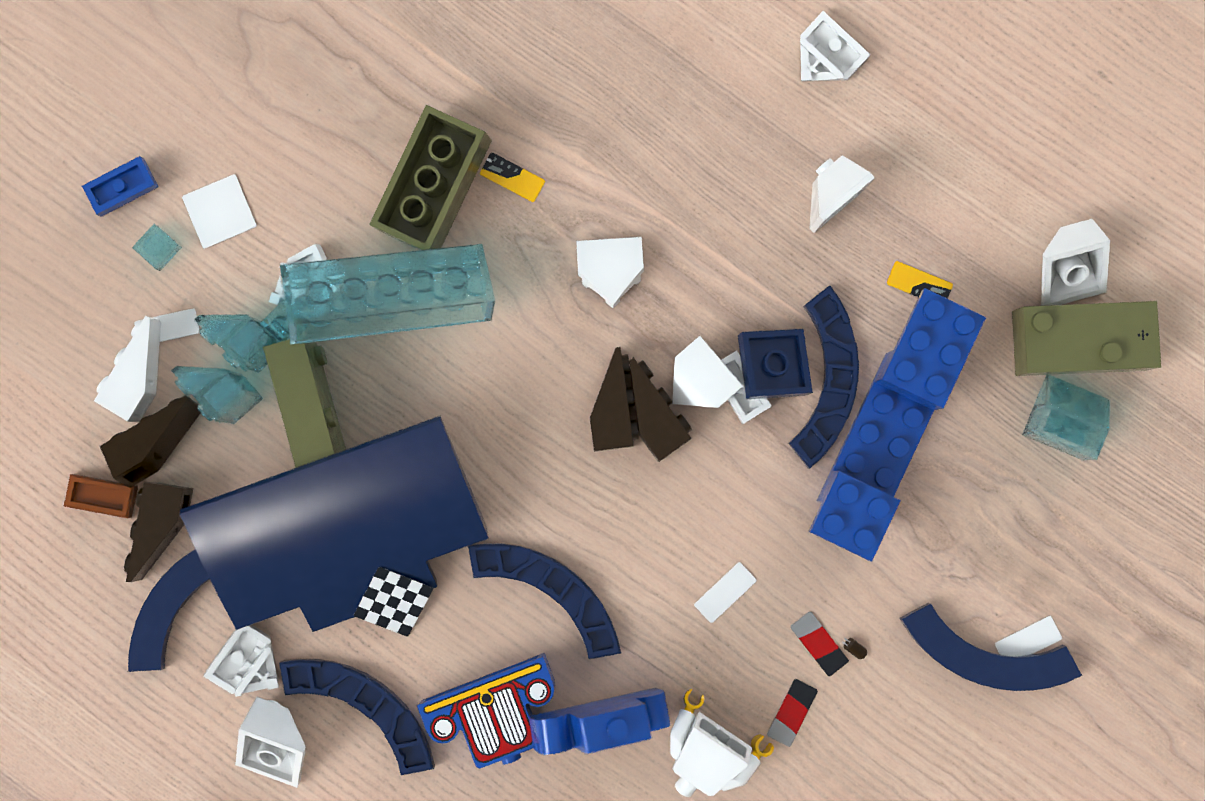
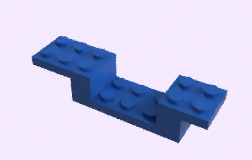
M926 288L921 291L894 350L885 354L818 496L817 501L822 504L808 532L868 561H873L901 501L894 497L934 410L945 407L986 319L985 316Z

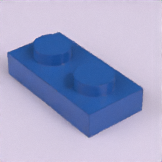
M141 156L82 185L96 215L100 217L159 187L145 159Z

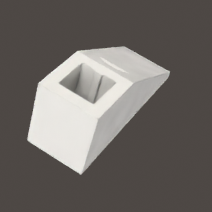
M145 316L143 320L141 319L135 324L131 332L132 339L129 344L116 355L114 360L115 367L110 375L103 378L97 387L98 395L94 402L128 422H139L156 396L161 330L160 320Z

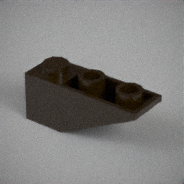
M621 347L615 348L590 416L594 452L633 447V440L639 439L637 419L630 420L629 407L635 406L633 388L626 387L624 374H630L628 354H621Z
M633 357L629 360L639 436L657 462H660L692 439L688 434L692 428L682 414L676 417L669 406L673 401L662 387L657 390L650 379L654 375L643 360L637 363Z
M187 395L174 399L165 408L153 415L142 418L138 424L124 432L115 434L109 441L102 444L100 448L113 479L131 488L158 472L203 411L202 407Z
M144 482L143 488L139 489L136 498V505L139 507L138 517L133 522L130 531V538L133 540L132 550L127 555L124 563V571L127 573L126 582L142 580L182 529L184 523L180 516V510L190 506L193 488L158 482Z

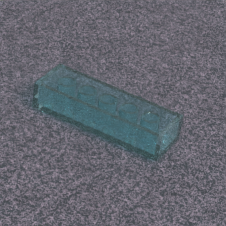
M482 244L280 265L281 289L290 345L492 320L495 297Z

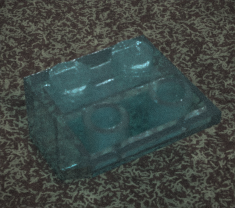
M198 315L194 319L202 327L198 331L201 336L210 344L214 345L216 343L219 347L223 348L225 352L222 356L236 369L240 367L244 371L249 369L260 372L267 365L263 347L282 342L264 322L249 315Z
M176 366L171 370L178 378L175 381L178 388L187 396L193 395L200 403L197 406L198 410L209 421L215 420L219 423L235 424L263 399L241 373L220 368Z
M1047 374L1022 435L1080 460H1097L1110 429V400Z

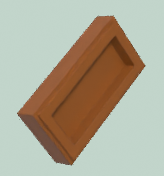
M70 474L64 507L127 519L132 518L138 486L129 488L120 482Z

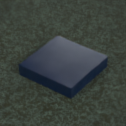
M804 329L741 332L738 335L746 399L807 396L813 393Z

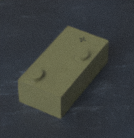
M426 105L369 225L386 235L437 258L492 142L487 133Z
M1157 301L1024 306L1012 311L1015 376L1147 371L1161 368Z
M299 336L264 346L265 357L295 467L297 468L346 450L323 365L327 364V358L322 345L318 346L317 342L304 336Z

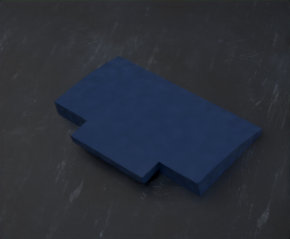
M441 416L180 510V516L197 554L236 630L298 607L303 612L312 632L354 618V613L378 567L436 588L438 587L437 579L428 560L489 538L485 520Z

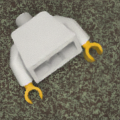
M692 689L688 690L683 698L686 706L679 711L670 732V754L675 759L673 771L680 776L675 783L677 791L685 797H691L698 788L708 796H714L720 790L727 791L745 785L761 764L759 760L761 756L767 757L773 753V744L769 743L763 751H760L758 746L764 738L763 735L754 736L751 740V746H749L701 712H698L695 717L693 713L695 709L703 705L704 695H701L699 703L694 706L688 702V696Z

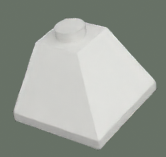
M843 155L835 162L829 158L816 170L819 176H817L812 185L809 228L813 233L862 193L875 178L869 171Z
M1093 219L1060 227L1044 251L1041 306L1062 305L1107 292L1110 239Z
M256 697L239 728L235 765L297 788L301 779L306 746L288 708L276 701Z

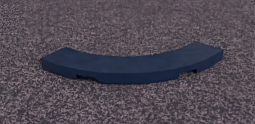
M830 285L803 306L817 329L824 356V380L818 403L806 425L788 442L808 469L816 464L837 440L851 413L858 385V348L850 324L851 321L840 298Z
M499 543L468 546L473 578L501 577L519 580L536 587L554 599L570 615L582 636L588 659L621 654L616 631L603 604L593 590L567 566L543 553L521 546Z
M196 549L176 562L160 578L145 600L136 619L131 636L128 672L165 669L166 647L174 618L180 608L185 605L200 586L210 580Z
M926 603L900 617L901 622L911 637L935 661L962 678L983 686L1010 691H1034L1065 684L1082 676L1065 645L1039 654L1018 657L1004 656L979 649L960 638L942 621L931 603Z
M294 659L279 662L285 695L315 694L331 696L347 702L370 720L372 719L385 734L384 736L398 762L401 775L435 768L430 746L417 719L406 704L382 682L363 671L334 661Z

